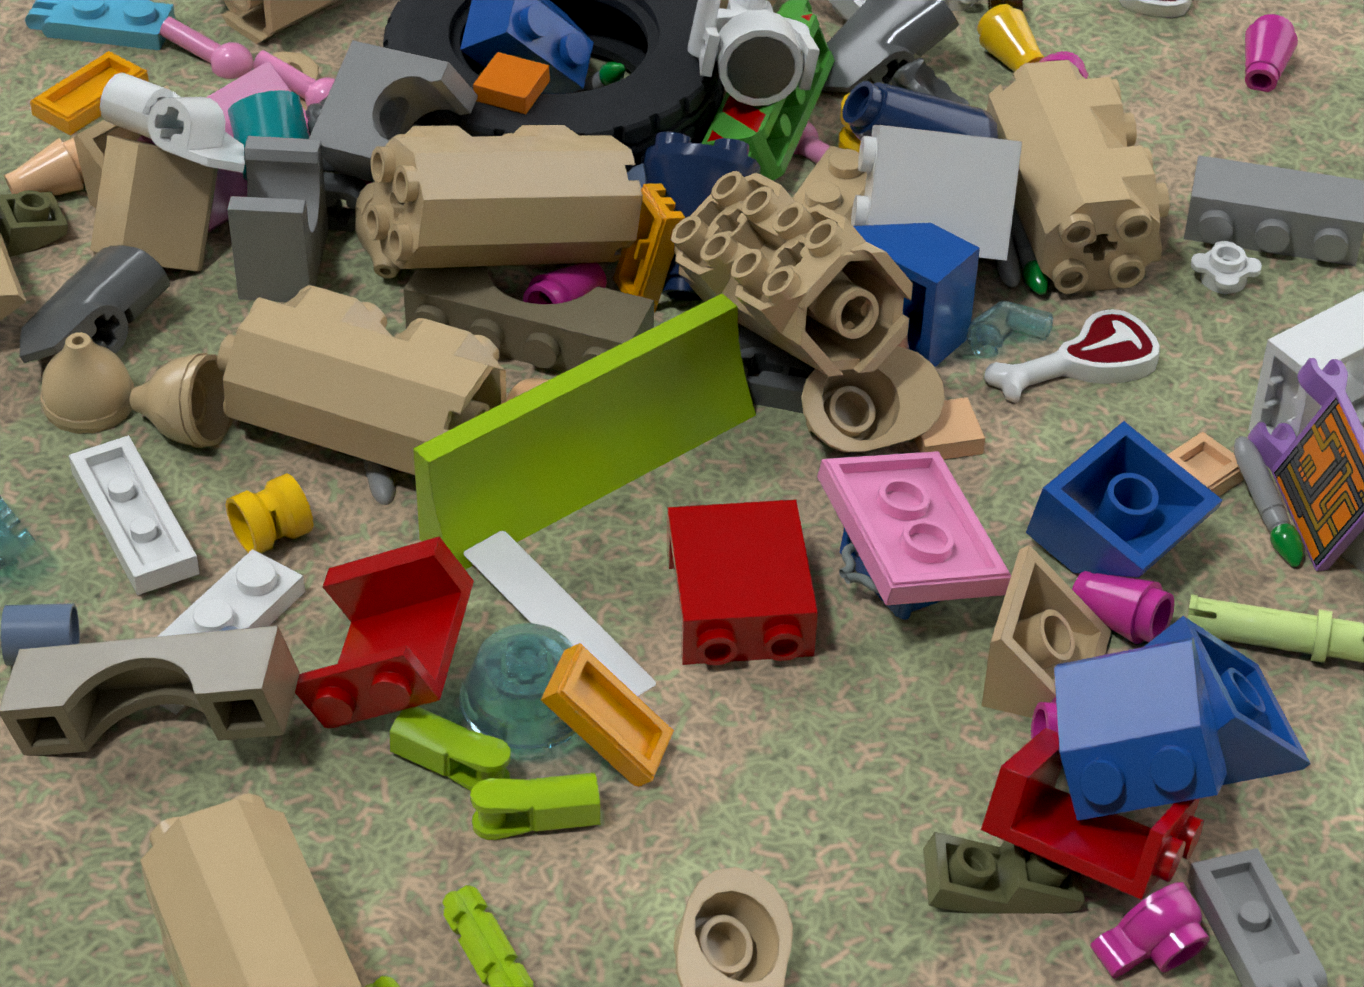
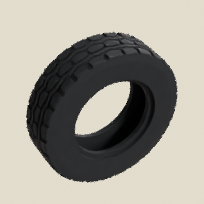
M400 0L396 3L385 26L383 47L449 62L472 89L474 82L479 77L478 74L485 69V67L460 50L472 0ZM549 0L563 10L594 42L591 54L603 56L621 63L632 73L618 82L594 90L569 94H540L527 114L476 101L470 114L459 115L451 110H435L424 114L411 126V128L413 126H459L472 137H491L514 133L522 125H565L579 136L611 135L632 150L635 165H625L626 172H628L631 168L644 163L647 148L655 145L656 134L660 132L684 134L691 138V143L702 144L723 101L724 86L719 77L716 58L712 76H700L699 57L691 55L687 50L698 0Z

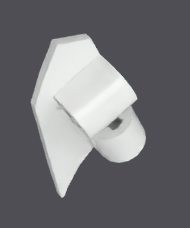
M125 73L115 74L104 87L100 100L101 116L106 122L151 138L155 145L162 150L206 167L243 173L245 166L244 145L225 132L226 120L223 110L217 102L206 97H180L169 89Z

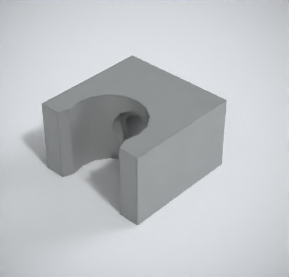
M352 40L309 139L321 140L322 157L339 174H346L358 179L375 182L372 177L370 162L371 154L376 146H386L394 136L406 134L413 123L426 113L435 110H451L459 115L470 114L478 95L449 62Z
M248 136L244 148L247 169V197L231 196L227 209L238 299L256 300L261 297L271 301L288 302L304 287L308 285L316 286L329 231L321 140Z

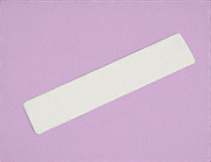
M505 531L492 535L464 552V556L561 654H563L564 650L581 643L635 695L639 696L656 685L655 680Z

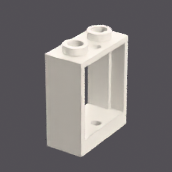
M1364 291L1268 339L1249 431L1258 422H1264L1267 431L1272 434V431L1278 424L1287 423L1293 428L1296 438L1322 407L1301 387L1297 378L1299 370L1309 358H1315L1321 370L1331 359H1338L1343 364L1346 363L1348 372L1346 393L1362 426H1364Z

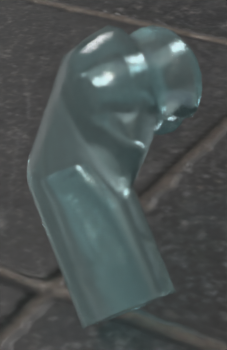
M1001 301L971 321L966 336L967 342L971 345L975 355L981 358H991L998 355L997 348H1001L1004 345L1003 341L1014 333L1042 341L1046 340L1052 329L1053 315L1051 312L1010 301Z

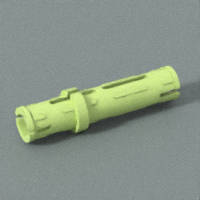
M1191 594L1188 619L1220 640L1311 654V661L1324 663L1326 657L1364 663V623L1332 618L1333 611L1321 609L1318 610L1317 615L1201 598L1198 595Z

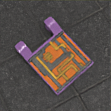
M1309 358L1299 370L1297 378L1301 387L1322 406L1297 438L1293 428L1287 423L1278 424L1272 431V434H1270L1264 422H1258L1247 438L1254 443L1266 466L1271 470L1315 570L1324 571L1333 565L1364 529V429L1346 393L1348 372L1343 362L1338 359H1331L1321 370L1317 360Z

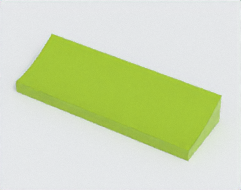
M721 293L413 448L419 539L424 541L440 536L466 570L474 565L464 556V552L492 535L505 531L516 542H519L756 416L741 357L738 333V306Z

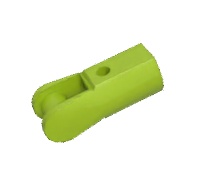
M418 706L402 710L389 731L390 752L443 776H448L451 780L470 791L481 780L489 778L510 779V773L506 767L511 761V750L508 744L499 738L467 730L463 726Z
M595 772L529 780L489 778L479 781L471 789L470 801L473 808L476 809L472 816V828L475 834L486 840H498L531 831L601 825L600 797Z

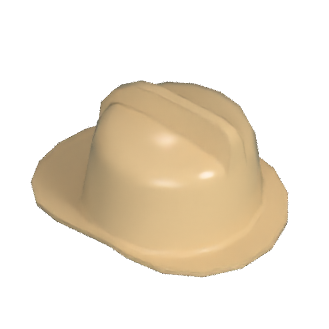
M899 346L891 352L874 372L857 373L854 370L841 371L843 375L828 377L815 369L806 379L801 396L803 414L807 420L808 431L817 435L828 447L843 453L872 451L910 441L928 432L939 419L945 401L943 382L933 364L918 352Z
M737 867L715 870L696 884L687 901L684 915L675 930L673 949L676 957V975L681 987H784L787 964L792 947L793 925L786 903L772 884L756 872Z

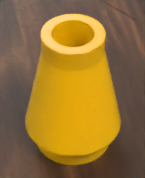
M1001 4L990 9L980 19L977 26V32L980 35V45L1014 72L1026 63H1037L1044 58L1021 10L1013 9L1008 4Z

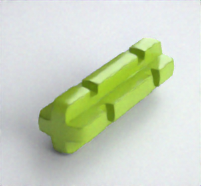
M465 885L458 891H450L446 894L442 903L445 907L443 915L452 931L461 935L458 941L482 983L490 985V987H534V983L525 967L520 963H515L518 956L494 915L490 912H485L488 905L479 890L471 885Z

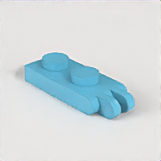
M35 0L32 9L25 18V23L30 29L42 30L43 34L49 38L161 50L166 38L160 35V28L168 17L176 18L174 4L156 3L150 0Z

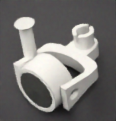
M698 0L687 50L691 55L699 57L700 76H712L716 58L719 77L726 92L737 101L751 106L770 105L783 100L798 84L799 89L810 91L820 50L811 37L809 28L804 23L774 13L772 5L768 0H729L727 9L719 8L721 0Z

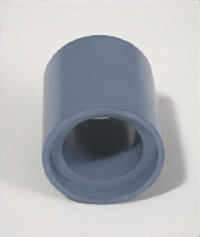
M74 603L5 605L3 608L1 648L6 666H14L19 649L80 643L79 617Z

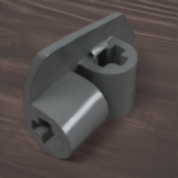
M867 0L827 42V46L832 52L835 61L821 92H851L856 85L868 79L873 84L881 82L892 85L894 74L904 65L915 61L913 56L915 53L918 56L924 55L959 27L956 17L944 0Z
M114 245L101 249L70 277L22 327L20 358L23 363L59 353L63 349L67 337L80 332L89 335L95 344L106 347L113 353L119 352L125 344L128 335V323L135 320L169 288L170 280L166 272L152 256L139 248Z

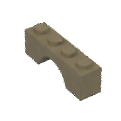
M487 266L417 268L403 289L406 328L412 321L418 318L432 320L469 331L473 335L487 337L498 348L499 356L533 364L539 368H549L561 372H566L654 328V300L597 286L584 296L564 303H527L511 298L497 289L488 276Z
M278 626L19 649L0 703V716L21 753L28 756L88 752L99 737L116 722L139 710L164 704L185 705L204 713L218 741L282 736L285 734L300 672Z

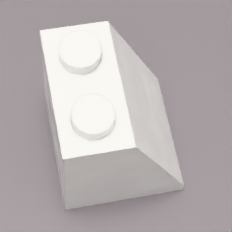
M873 125L872 136H863L860 144L858 170L867 172L864 196L856 195L854 198L851 224L852 226L933 223L979 247V258L1007 261L1022 141Z

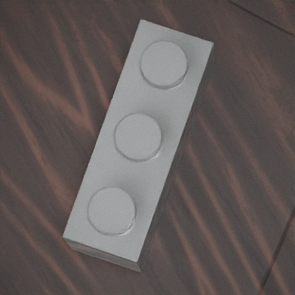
M1198 155L1184 233L1185 240L1215 244L1219 241H1229L1242 249L1356 266L1364 233V180Z

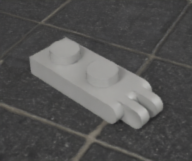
M1258 848L1191 863L1187 882L1242 987L1328 986L1326 972Z

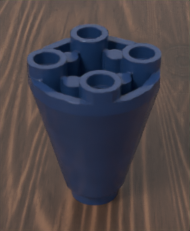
M863 81L850 92L843 107V119L850 124L852 132L860 141L863 136H872L873 125L998 139L997 123L991 114L982 108L881 82L873 84L869 81Z
M660 132L656 134L655 145L647 148L644 157L646 184L662 183L666 189L664 197H671L676 203L674 211H681L685 218L691 216L711 194L714 184L723 175L733 171L740 172L743 177L756 172L760 174L761 166L755 159L748 156L749 144L743 141L721 138L716 139L714 146L691 143L690 137L675 132ZM674 252L662 295L677 300L703 301L679 275V265L675 261L676 255Z

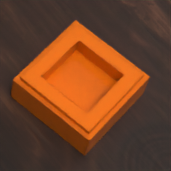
M497 52L473 84V90L478 95L476 101L527 114L550 82L549 65Z

